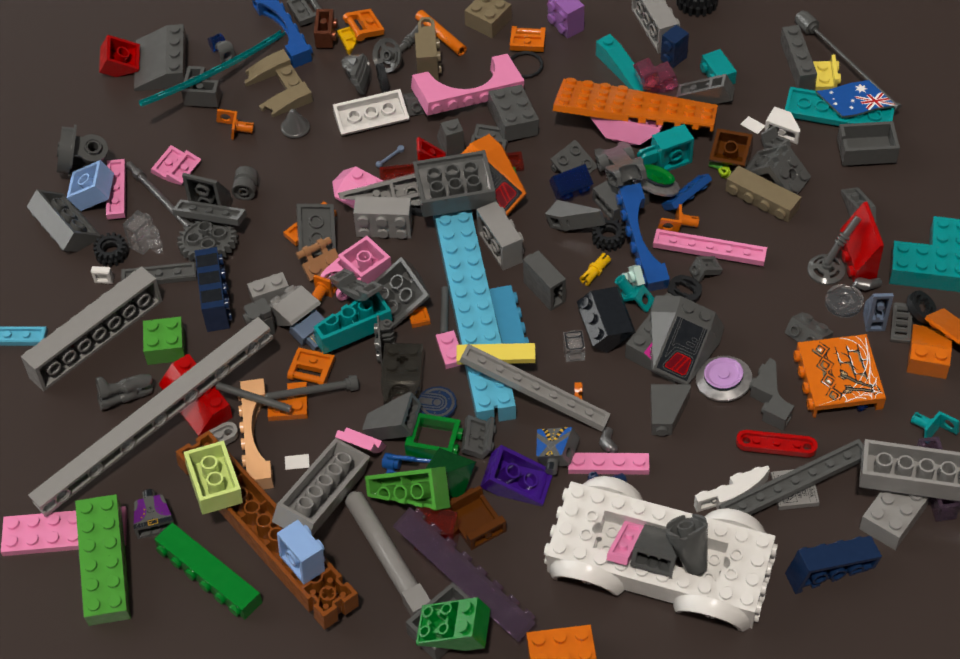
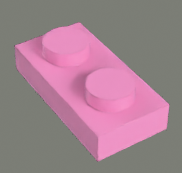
M454 330L435 335L445 368L461 366L457 365L456 361L457 345L459 344Z

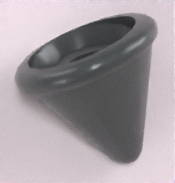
M295 109L289 111L281 124L282 133L289 138L303 137L310 129L309 121Z

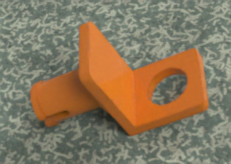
M217 109L216 122L232 124L231 140H234V135L237 131L253 133L254 123L238 121L237 111ZM227 114L230 116V119H223L221 115Z
M679 204L675 220L661 218L657 229L679 232L681 225L697 228L699 216L683 214L682 204ZM666 223H670L673 225V227L665 228L663 227V225Z
M314 275L315 289L312 295L319 301L322 300L324 295L333 297L338 288L335 285L332 287L331 280Z

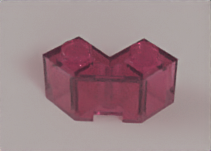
M648 57L633 64L636 77L644 90L664 93L678 86L676 75L668 61L654 67Z

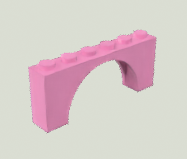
M503 54L492 57L490 71L493 76L482 86L471 89L452 88L438 82L429 72L412 75L411 89L428 116L488 102V91L521 84L524 87L525 80L509 55Z

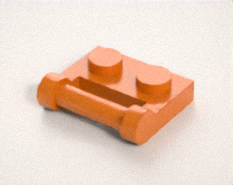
M371 9L348 12L343 15V20L349 24L355 33L357 41H363L368 37L384 35L385 29ZM354 20L359 22L363 30L359 29Z
M512 26L510 50L544 52L546 27L534 29Z
M298 347L288 370L287 379H299L317 383L318 385L325 384L335 362V355L323 354L322 352ZM300 368L304 370L321 373V375L316 376L307 373L298 372L297 369Z

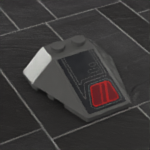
M656 295L650 310L652 329L650 330V336H652V371L680 384H689L719 345L724 325L716 312L682 296Z

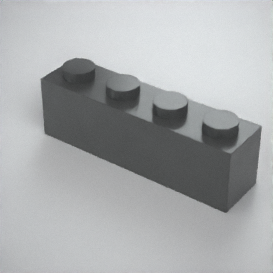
M800 26L782 27L780 43L796 87L802 89L815 88L817 71Z

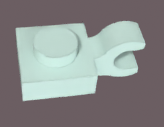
M640 265L628 267L629 272L622 273L633 285L645 284Z

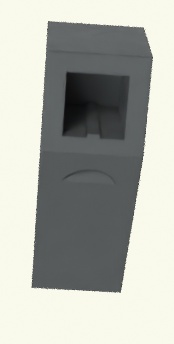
M557 200L545 213L550 228L563 231L606 224L601 209Z

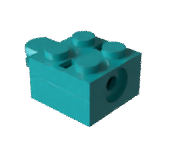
M685 124L675 126L652 135L651 146L640 149L637 157L643 159L644 165L654 164L667 171L692 163L694 137Z

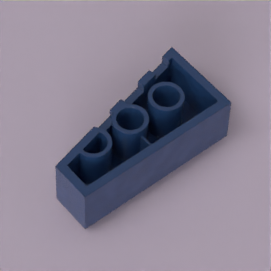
M858 536L852 540H839L827 545L823 543L811 548L803 547L797 551L785 575L794 593L798 594L803 592L802 588L811 586L813 589L819 587L820 583L825 580L837 581L844 577L846 573L852 576L874 569L882 555L871 536Z

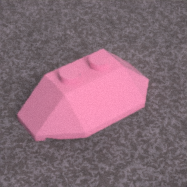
M591 117L605 138H609L614 142H628L630 145H641L663 128L661 125H656L654 120H646V124L638 123L637 118L631 117L628 119V122Z
M356 166L343 170L332 181L335 199L354 209L355 200L340 199L338 192L383 180Z

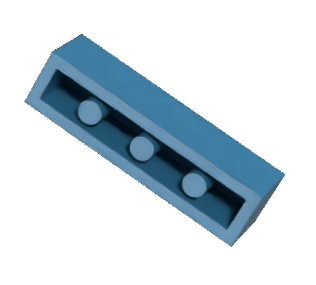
M508 285L489 289L501 343H529L528 337H524V333H526L525 324L520 321V318H522L521 308L516 306L518 297L517 293L513 292L512 286Z

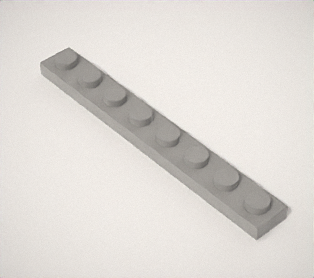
M470 344L467 345L459 361L599 431H603L611 414Z

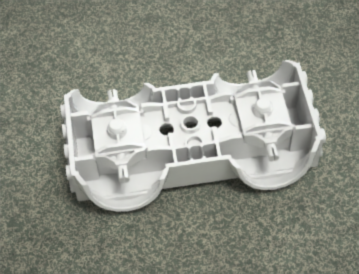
M594 477L584 484L571 481L569 488L564 489L562 500H564L563 506L558 507L556 518H558L557 524L552 525L550 531L551 542L546 543L544 555H546L544 564H547V572L550 573L552 579L557 580L558 577L581 580L585 584L587 582V584L602 587L616 596L626 590L673 603L677 613L693 612L703 614L707 618L711 616V619L717 618L732 624L741 632L749 628L752 629L753 623L759 621L778 544L774 543L775 535L767 534L757 519L735 509L726 508L711 511L704 516L708 523L707 570L702 575L696 576L687 573L684 567L675 565L673 575L670 577L631 566V559L628 565H619L606 560L607 553L624 521L667 529L666 525L672 519L681 515L691 518L692 513L643 501L640 493L632 485L615 477Z

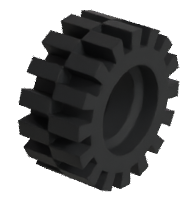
M604 217L605 225L592 228L593 244L596 245L597 249L601 247V251H605V249H608V252H611V249L617 251V247L620 249L625 243V226H623L622 222L619 223L617 218L613 221V217H610V220ZM605 232H612L615 234V236L606 237L602 234Z
M115 232L112 235L106 233L107 236L105 237L103 234L100 235L101 239L97 238L96 242L93 243V251L100 265L103 264L105 267L107 264L109 267H112V264L119 266L118 262L122 264L124 262L123 259L126 260L128 258L127 255H129L125 238L121 234L116 235ZM111 247L117 248L113 252H104L106 249Z

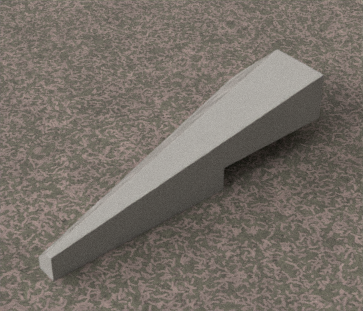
M415 173L338 192L340 199L355 200L356 196L411 198V205H420Z

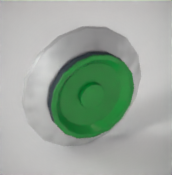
M652 164L644 165L647 179L642 181L632 179L635 184L641 183L642 189L655 195L672 197L677 195L680 190L674 176L669 171Z

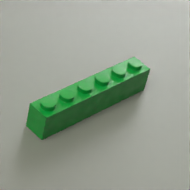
M171 523L154 538L157 546L156 551L162 557L167 556L174 567L183 569L185 575L193 581L195 579L199 582V586L208 593L210 591L218 603L221 605L223 603L226 604L234 616L237 617L239 615L245 620L263 603L260 592L174 523Z

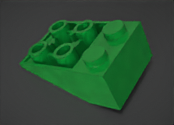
M478 597L422 605L416 645L464 651L483 649L486 644L491 609Z

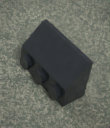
M619 287L593 290L577 301L593 347L608 353L636 332Z

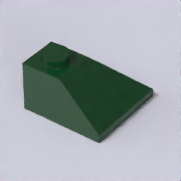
M439 448L426 466V469L445 466L449 496L459 497L467 491L477 462Z

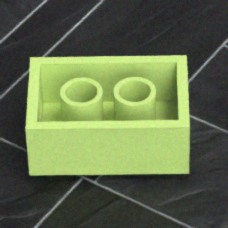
M224 440L184 451L186 467L202 515L243 503L241 488Z

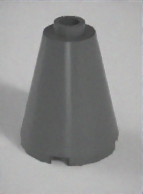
M692 514L691 518L681 515L667 523V529H665L666 536L687 573L699 576L708 568V523L703 515Z

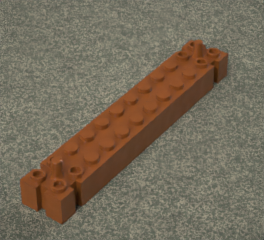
M207 431L196 438V444L193 446L188 443L175 451L178 466L186 475H189L184 451L218 442V440L210 431ZM228 452L241 488L243 503L218 511L308 612L314 610V619L324 630L338 621V614L342 612L344 615H347L359 606L358 592L348 582L343 584L342 575L326 558L324 562L325 571L306 584L299 580L279 556L277 532L284 528L272 522L277 504Z

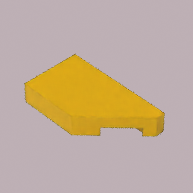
M349 26L337 30V35L348 55L352 53L358 43L355 33Z

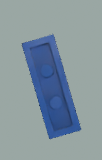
M702 174L695 177L681 188L677 195L670 197L661 204L664 210L676 211L679 204L694 198L697 191L707 187V183L712 180L709 174Z

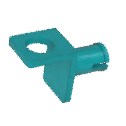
M625 275L618 276L615 279V284L622 290L623 300H635L644 312H648L653 304L654 297L644 284L632 286ZM644 294L648 298V302L646 305L642 301V296Z
M940 411L932 419L919 412H915L911 419L912 424L925 429L924 440L927 442L939 427L956 435L959 433V420ZM945 420L950 421L954 427L949 426Z

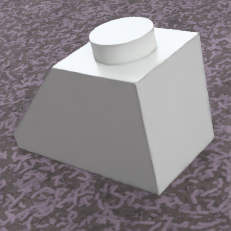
M774 106L766 120L765 130L775 126L778 136L798 144L800 128L792 113Z

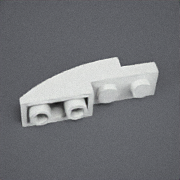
M769 466L755 467L748 472L736 473L730 477L729 485H721L717 489L699 492L695 495L694 499L696 512L713 507L719 509V505L765 484L769 476Z

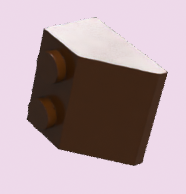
M717 128L709 161L745 167L749 162L753 148V134Z

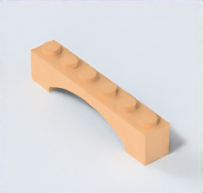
M264 378L240 381L242 390L265 397L266 387ZM238 397V400L242 401V405L238 406L239 416L243 417V422H240L241 434L244 433V438H241L242 450H245V455H242L243 467H246L248 474L262 489L274 488L271 462L266 461L261 456L254 442L256 420L262 407L266 405Z

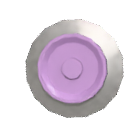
M717 356L708 359L696 374V385L699 391L707 398L715 401H732L742 397L748 392L752 380V372L749 366L741 359L732 356Z

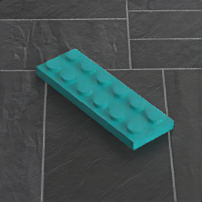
M790 87L785 110L791 112L796 119L836 126L840 124L892 121L895 110L894 107L874 110L858 116L842 118L816 91Z

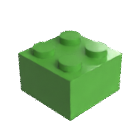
M181 316L143 321V352L147 365L175 362L186 355L185 329Z

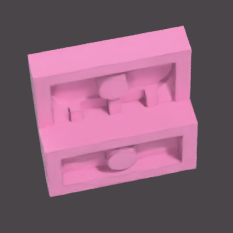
M170 145L151 168V173L171 183L182 185L184 183L182 174H191L201 162V159L187 150L182 152Z
M347 427L344 432L338 430L335 438L373 453H380L386 448V445L381 440Z

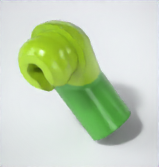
M709 162V167L717 169L721 177L727 178L730 176L731 170L728 164Z

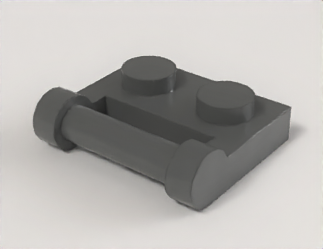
M317 0L286 1L289 10L300 26L315 21L316 12L313 13L306 2L311 3L315 11L316 9H322Z

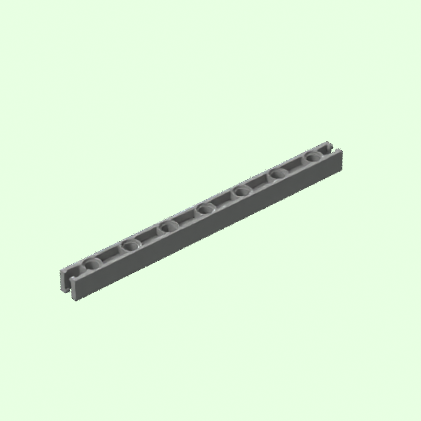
M259 317L255 318L28 494L33 504L45 517L274 339L270 333V327Z

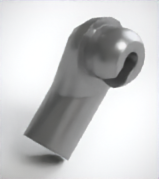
M859 277L854 280L852 286L857 291L861 289L870 290L882 286L881 278L866 279Z

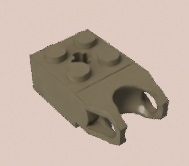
M422 17L418 21V33H415L418 74L429 72L434 79L439 81L438 74H442L441 63H438L441 61L440 51H437V49H440V41L436 39L435 22L431 17ZM424 22L431 23V26L422 27L421 25Z

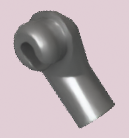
M605 427L600 437L599 445L605 452L616 453L618 446L611 439L613 429Z

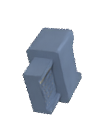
M313 309L311 314L301 323H295L290 326L289 333L302 346L307 343L313 351H316L319 346L315 342L314 326L325 318L316 309Z

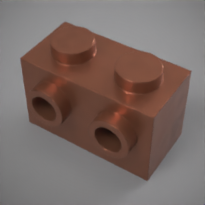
M316 9L314 26L316 48H333V41H336L335 29L338 28V20L334 18L333 9Z

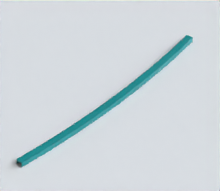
M281 30L245 52L196 77L139 100L140 106L143 107L184 90L239 63L283 37L285 31L281 33Z

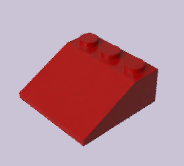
M863 202L840 229V232H843L855 215L862 219L849 236L850 239L847 240L846 244L844 243L845 246L841 247L843 262L847 263L848 276L852 277L853 282L859 277L866 279L877 278L884 243L868 202Z

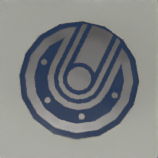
M435 386L428 388L420 394L418 399L422 403L419 412L423 414L451 418L457 409V400L454 393L445 387Z

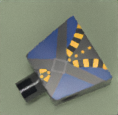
M572 427L537 429L536 456L542 465L546 466L545 472L547 474L555 475L557 474L558 466H568L571 464L580 439Z

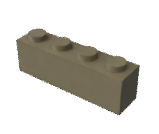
M739 165L727 178L725 191L786 222H789L800 209L801 196Z

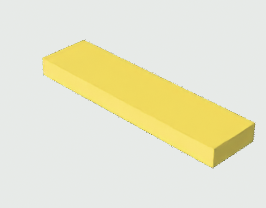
M535 343L470 344L509 364L535 363ZM468 344L457 345V365H465L459 361Z

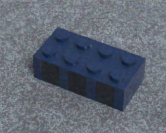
M217 247L195 250L201 310L207 332L230 329L229 321H232V314L229 307V290L227 280H225L227 275L223 255L218 253Z

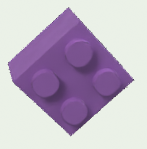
M548 0L547 19L561 34L568 39L584 30V5L579 0Z

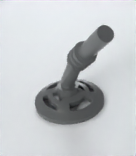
M418 24L410 34L406 35L400 46L391 38L379 40L373 49L375 66L385 62L391 64V68L385 67L386 73L396 70L401 62V53L405 49L410 48L415 42ZM390 42L394 44L395 47H388L386 43Z
M855 215L846 229L840 232V236H837L838 239L834 240L835 244L828 254L817 255L809 261L807 271L815 282L823 285H833L843 279L845 266L836 255L840 248L845 246L844 243H847V240L850 239L849 236L862 220L857 215ZM815 269H818V271H819L820 273L824 274V276H823V277L818 276V275L814 272V270H815ZM837 271L840 272L836 277L830 278V276L835 275Z

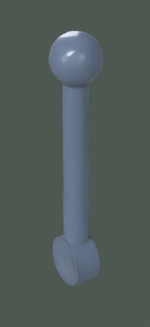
M399 145L396 151L382 161H377L376 167L381 168L386 161L397 153L404 152V146Z

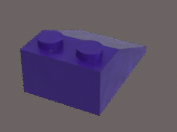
M500 445L491 453L480 486L497 496L543 506L552 475L545 472L546 466Z

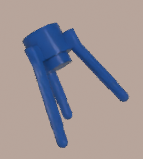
M385 453L382 459V468L387 469L386 473L396 472V469H400L402 461L429 463L431 459Z

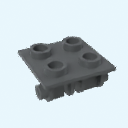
M576 140L572 141L550 159L552 171H560L572 186H575L597 168V164Z
M377 315V323H374L375 350L377 362H381V367L384 369L382 348H392L395 345L394 329L391 320H379V315Z

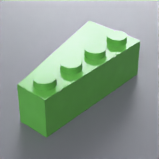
M445 466L365 476L368 497L392 500L433 510L450 508Z

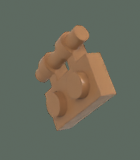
M330 237L320 238L316 240L315 244L306 245L301 248L302 250L296 252L298 259L305 257L307 260L301 266L309 282L314 280V275L320 276L338 258L335 248L329 251L326 248L327 245L332 243ZM320 249L322 254L313 258L311 253Z

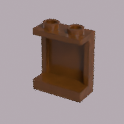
M481 486L470 488L461 496L450 499V508H446V515L471 551L507 531L506 520L502 515L498 516L483 495Z

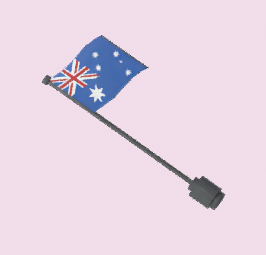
M804 10L796 14V24L806 34H818L866 79V81L853 82L832 89L816 91L842 118L878 109L894 107V109L899 110L902 105L900 103H896L818 31L819 21L814 16Z

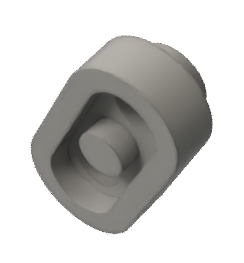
M224 422L209 430L218 442L224 440L225 445L235 441L239 435L238 428L233 422Z

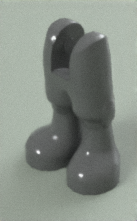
M150 374L135 375L124 378L117 383H108L103 377L95 378L98 390L97 398L101 410L109 409L120 402L126 403L153 393L152 377Z

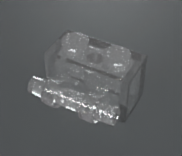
M137 210L123 223L129 247L142 255L150 248L155 250V253L160 254L163 244L159 239V230L153 225V219L149 214Z

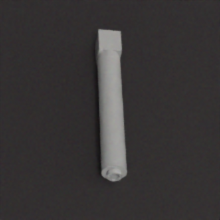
M351 492L348 494L345 504L401 595L403 604L412 617L422 608V605H426L431 600L422 585L417 583L363 493Z

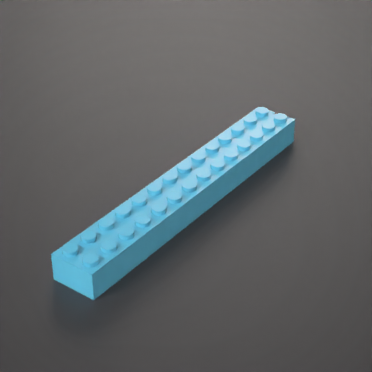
M471 210L433 216L460 345L502 344ZM465 365L475 417L487 421L490 416L495 417L494 408H498L499 422L516 419V404L512 387Z

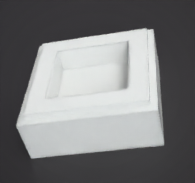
M92 266L91 274L94 283L113 284L114 277L111 267Z

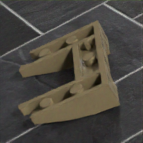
M284 49L263 58L246 70V75H249L248 79L245 80L246 87L277 75L284 86V91L259 105L262 112L268 108L272 110V117L313 102L310 89L296 73Z

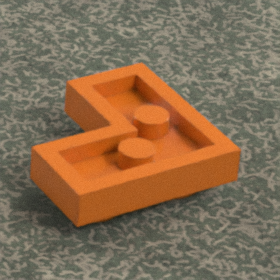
M307 382L287 383V390L306 387ZM307 394L277 400L292 405L290 413L268 406V421L308 418Z

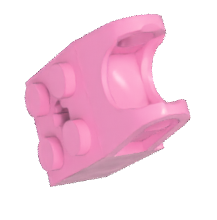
M365 236L340 253L338 258L320 276L326 278L327 275L331 274L329 276L331 277L345 268L354 272L356 279L368 284L376 280L391 266V257L373 240ZM337 289L336 297L339 300L343 301L350 298Z

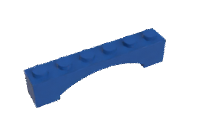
M252 0L253 7L259 16L264 15L271 18L287 34L289 41L288 45H285V51L291 60L293 68L311 62L312 47L306 43L304 35L299 33L298 26L292 22L290 14L285 12L283 3H279L278 0Z
M641 183L621 186L616 195L617 205L621 206V219L626 223V236L631 239L630 249L636 256L635 265L641 266L645 281L644 286L649 292L668 288L670 278L665 263L661 264L650 253L640 233L638 213L640 208H644L645 203Z

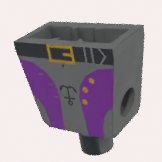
M153 489L144 490L142 492L143 499L134 502L133 527L137 539L159 535L167 526L174 523L164 496L161 494L155 496Z

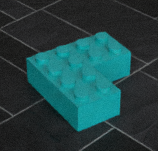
M934 216L930 228L929 244L894 241L890 260L889 284L960 292V219Z

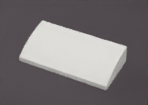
M401 89L333 104V112L341 136L409 120Z

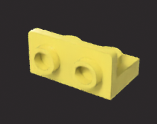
M831 55L830 61H813L817 71L815 91L832 89L841 83V74L838 73L839 61H836L835 55Z

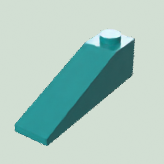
M611 34L596 41V56L629 89L644 92L651 89L650 84L630 56Z

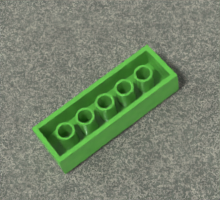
M117 494L77 500L75 504L84 618L89 626L131 619L120 500Z

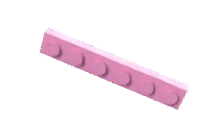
M656 229L653 248L700 256H715L718 259L764 266L767 247L661 229Z

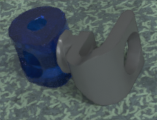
M221 33L207 38L213 52L218 50L221 63L235 57L232 43L225 41ZM226 52H231L228 58H223Z

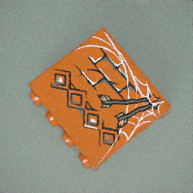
M867 334L797 342V348L793 352L794 361L798 362L799 378L803 379L802 390L804 394H807V408L811 410L813 418L816 417L817 410L874 404L875 410L884 408L886 396Z

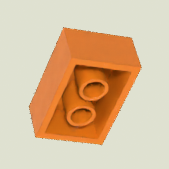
M591 624L526 632L529 659H597Z

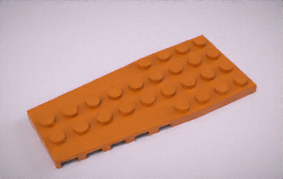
M575 78L563 79L553 104V111L627 122L631 117L637 118L638 123L646 124V120H654L656 125L663 126V123L671 122L674 124V127L685 124L695 130L705 127L713 131L718 105L628 89L624 85L617 87L611 86L609 83L597 84L590 80L577 81Z

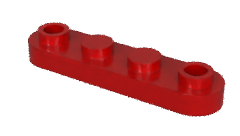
M742 430L736 437L737 447L743 451L812 457L816 454L818 443L814 438L802 435Z

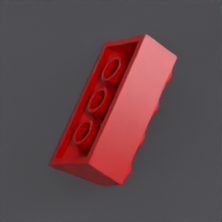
M189 354L173 362L161 379L159 387L164 390L197 363ZM212 386L180 411V414L198 437L233 418L230 404L215 386Z

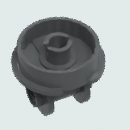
M74 124V128L62 126L61 138L58 141L56 156L58 157L57 173L68 174V178H71L72 167L83 168L99 160L106 164L108 153L107 142L101 136L89 134L84 137L76 136V124Z

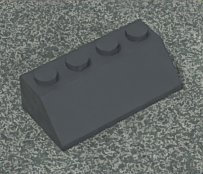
M36 189L27 208L31 211L32 216L41 223V226L48 231L50 237L59 244L60 249L65 252H78L94 243L97 238H101L96 229L67 199L64 193Z

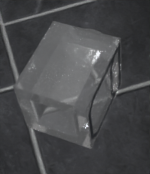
M583 330L563 332L566 362L585 360Z

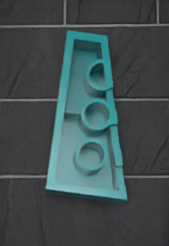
M379 292L365 301L355 300L350 305L346 304L341 307V311L331 314L314 326L315 342L322 353L326 354L374 333V323H377V315H379V320L389 319L392 321L391 309Z

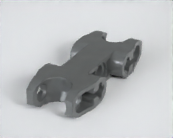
M623 141L617 143V146L611 149L598 148L594 150L599 171L605 170L611 185L618 188L623 186V183L628 180L638 179L642 181L647 179L643 159L641 157L635 158L630 144Z

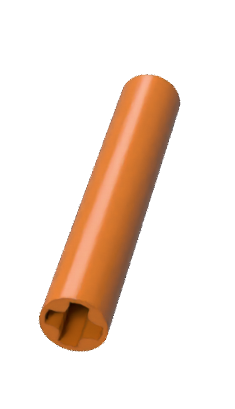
M420 10L417 12L415 19L419 21L422 17L431 16L424 10ZM434 20L436 37L458 56L465 54L467 47ZM429 22L423 23L424 26H431Z

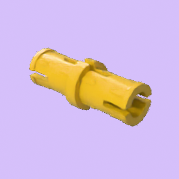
M602 253L595 262L589 265L588 270L579 278L582 284L587 281L585 286H589L596 276L602 274V270L611 262L609 255L604 258L606 253Z

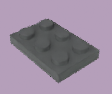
M297 203L298 251L302 250L301 248L306 245L315 244L316 240L320 238L325 239L327 237H330L332 241L331 244L326 246L327 250L336 249L334 204ZM319 249L311 254L313 257H317L322 253Z

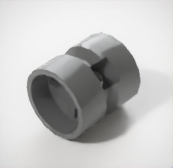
M241 166L236 169L231 190L234 197L241 200H250L254 197L259 176L254 168Z

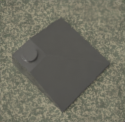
M400 257L374 280L384 287L379 293L391 309L393 329L430 297L415 267L403 257Z

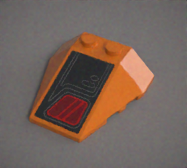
M488 134L470 143L461 154L486 151L495 188L496 201L500 207L505 209L506 216H508L527 195V192L515 173L503 146Z

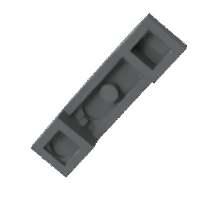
M345 268L329 277L331 282L340 291L358 301H365L384 289L382 284L375 281L367 284L356 279L354 272Z

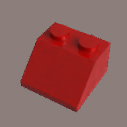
M107 35L100 47L99 73L119 77L138 72L140 44Z

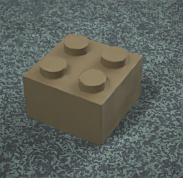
M474 0L464 10L465 25L493 38L512 19V4L504 0Z

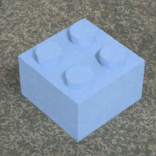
M101 160L73 171L67 199L80 211L107 201L110 196L114 173Z
M296 520L277 532L279 556L303 584H306L325 571L324 546L319 539H314L307 525L303 526L299 520Z

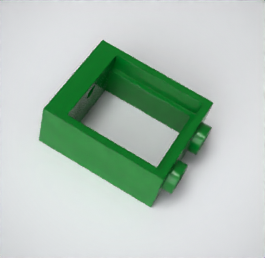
M419 413L412 436H408L405 441L406 456L432 459L439 448L459 454L460 446L458 441L463 439L464 428H461V420ZM422 427L451 431L452 434L448 448L418 443Z

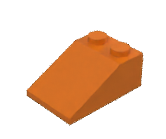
M913 324L907 373L946 379L951 362L952 340L948 339L939 329Z

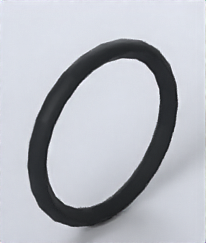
M521 51L510 57L513 60L519 55L529 54L535 56L540 61L539 69L533 74H521L523 78H532L538 75L544 67L541 56L531 51Z

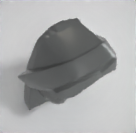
M364 54L345 56L341 61L342 67L346 69L351 83L354 84L356 90L361 95H366L370 83V63L368 58Z

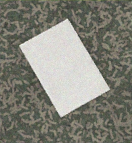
M749 116L740 124L756 134L765 127V125Z
M309 454L285 456V470L309 468Z

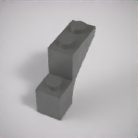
M769 358L766 364L760 366L757 378L753 377L750 382V397L764 403L761 410L763 413L762 421L784 431L793 417L794 405L786 402L779 395L776 361Z

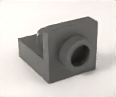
M414 92L402 94L409 116L425 113Z
M697 256L689 271L698 282H701L705 275H720L723 269L715 256Z

